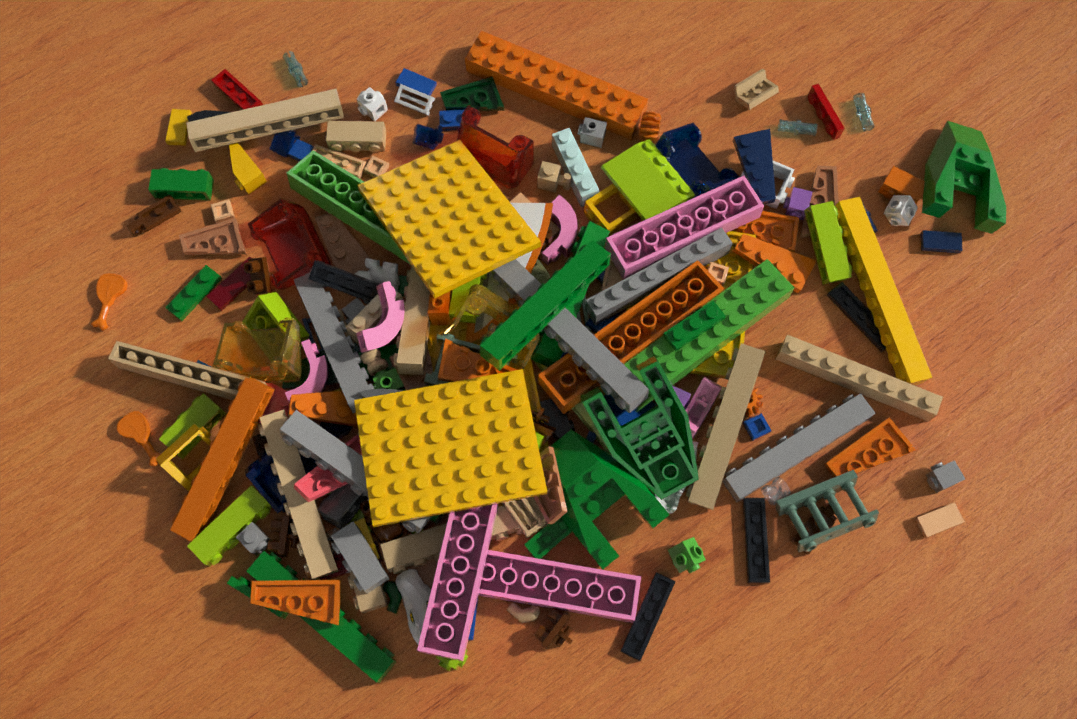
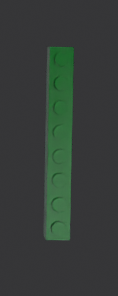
M591 221L585 227L581 226L577 234L580 238L571 249L572 257L578 254L579 249L583 245H587L591 240L604 248L610 231ZM589 285L565 307L574 317L578 315ZM543 328L538 333L540 335L538 341L535 340L530 351L533 352L531 360L550 367L561 358L563 351L554 338L550 339L546 335Z
M593 240L587 245H583L579 249L578 254L570 257L562 269L556 270L547 283H542L533 296H528L519 309L513 310L504 323L498 324L495 331L481 341L480 356L500 371L609 266L611 253Z
M263 551L247 569V572L257 581L299 580L295 576L298 572L289 565L284 567L279 563L282 559L274 552L269 554ZM340 609L339 625L299 616L376 683H380L396 663L393 659L395 654L386 647L381 649L377 646L378 640L370 633L364 635L360 631L362 627L356 621L351 619L349 622L343 617L346 613L342 609Z

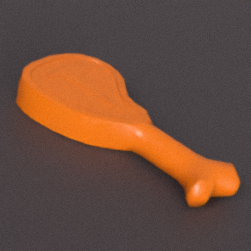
M107 273L99 277L96 292L102 306L98 318L91 322L93 327H99L103 331L108 328L106 319L109 309L114 304L115 299L127 290L128 283L122 276Z
M140 411L128 413L119 420L117 424L118 433L125 438L136 440L150 458L149 465L156 467L158 465L156 458L162 453L156 452L149 442L151 430L147 418Z

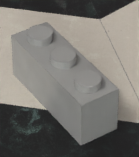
M354 522L331 535L334 540L331 545L337 554L341 553L345 558L342 563L348 572L352 571L356 578L353 581L359 591L364 590L366 593H369L390 579Z

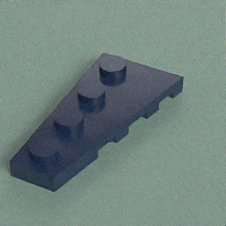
M770 129L735 136L733 143L746 179L763 205L774 203L776 195Z

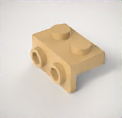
M761 69L734 86L735 99L750 110L778 93L779 88L778 85L766 79V71Z

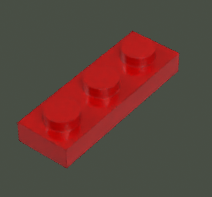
M226 69L222 70L211 80L241 110L263 105L260 99Z
M819 83L812 85L808 93V101L814 106L817 117L825 125L827 134L833 140L841 137L845 128Z

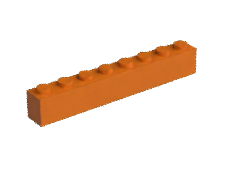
M245 377L240 382L238 393L229 404V412L226 418L220 422V430L217 436L212 439L210 450L202 459L198 474L191 481L192 487L189 493L184 496L182 507L172 520L173 525L170 529L172 532L192 542L209 525L260 421L259 417H262L275 389L254 378Z

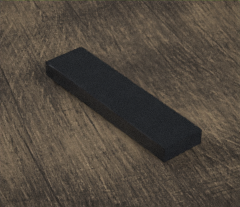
M318 260L314 261L308 278L311 281L368 302L378 294L376 286L380 284Z
M843 282L827 294L828 298L882 353L886 346L881 342V335L878 327L874 324L872 312Z
M743 498L747 583H770L765 498Z
M657 572L655 573L620 652L641 661L676 581Z

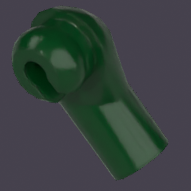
M387 581L383 585L384 592H387L390 598L387 611L397 614L402 596L396 582Z

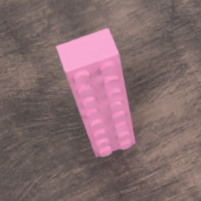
M742 176L607 237L605 249L611 253L610 258L624 280L721 227L727 233L760 218L764 205L746 177Z
M498 504L451 512L449 514L417 651L458 661L464 660Z
M488 550L478 596L633 623L636 617L641 576Z

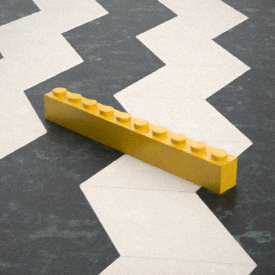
M856 197L839 201L835 206L838 210V223L843 230L842 239L847 246V254L850 256L853 270L859 279L860 288L865 294L867 306L874 317V324L879 329L881 342L886 346L888 359L894 368L896 378L912 385L924 383L932 378L931 372L861 198Z

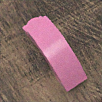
M560 195L552 202L553 209L550 219L558 226L560 234L542 252V261L547 265L552 261H557L561 253L567 257L571 253L577 238L576 214L571 205Z
M390 281L376 286L382 307V316L379 323L374 328L356 333L361 353L386 345L397 335L402 326L405 311L404 301H395L396 292L394 287L391 286Z
M309 339L301 343L310 364V373L307 380L301 386L285 392L288 402H290L292 394L324 392L329 376L327 358L325 355L317 358V355L320 354L316 343L312 344Z
M706 377L702 379L685 410L689 417L692 440L722 389V386Z

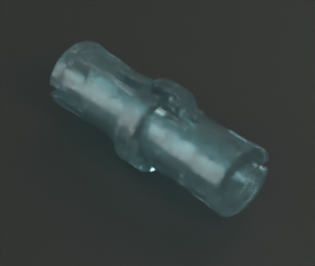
M288 51L291 56L290 58L286 52L283 58L289 67L290 75H293L298 87H303L301 80L304 86H306L308 79L303 73L302 65L298 63L294 52Z
M860 93L853 96L857 109L856 115L860 119L862 130L866 131L867 127V131H870L875 127L870 113L872 111L866 102L865 94L861 93L860 96Z
M780 119L778 131L791 132L794 135L808 134L815 136L818 125L816 123H804L801 120L787 121Z

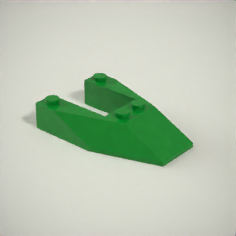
M947 121L925 164L922 213L937 218L943 216L953 208V192L955 189L976 196L974 229L993 234L1006 224L1007 207L991 151L981 131Z
M653 356L636 365L658 405L655 408L621 426L599 387L580 396L612 456L662 500L699 480L688 414L659 361Z
M573 430L567 432L550 446L554 448L567 513L561 518L602 570L617 559L619 555L592 521L621 497L625 496L652 529L669 516V513L638 478L612 455Z

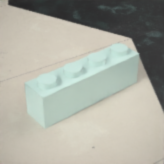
M570 128L552 134V147L564 172L571 174V187L580 206L583 207L586 200L599 193V188Z

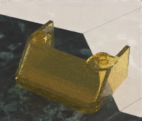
M475 284L467 290L444 333L448 335L457 326L465 311L472 315H479L484 312L497 321L504 323L512 311L519 308L483 285ZM540 332L524 347L514 366L515 369L520 370L526 367L539 342Z

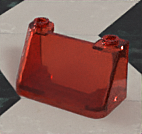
M468 105L462 113L456 141L461 140L493 181L509 189L516 188L534 164V141L526 136L517 135L509 143L478 127L481 121V114L477 109Z
M280 198L248 223L251 236L256 241L259 240L265 243L277 271L272 274V284L277 289L285 290L294 286L295 282L293 279L310 273L315 260L331 265V261L311 218L301 205Z

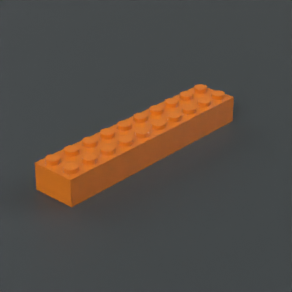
M484 31L479 33L465 58L466 72L483 79L493 77L497 85L584 120L587 117L607 122L606 130L632 140L641 123L642 114L647 110L648 99Z
M697 260L598 331L594 336L616 358L625 364L662 337L664 332L692 315L723 292L724 288ZM569 353L538 375L539 385L563 414L581 402L580 396L597 387L600 388V384L596 380H591L582 366L579 367L574 363Z

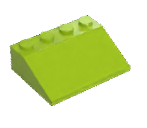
M650 139L635 144L601 166V169L643 221L696 196Z

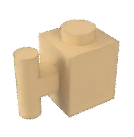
M542 161L537 177V188L556 193L557 186L562 185L565 190H569L571 188V174L565 173L561 175V165Z

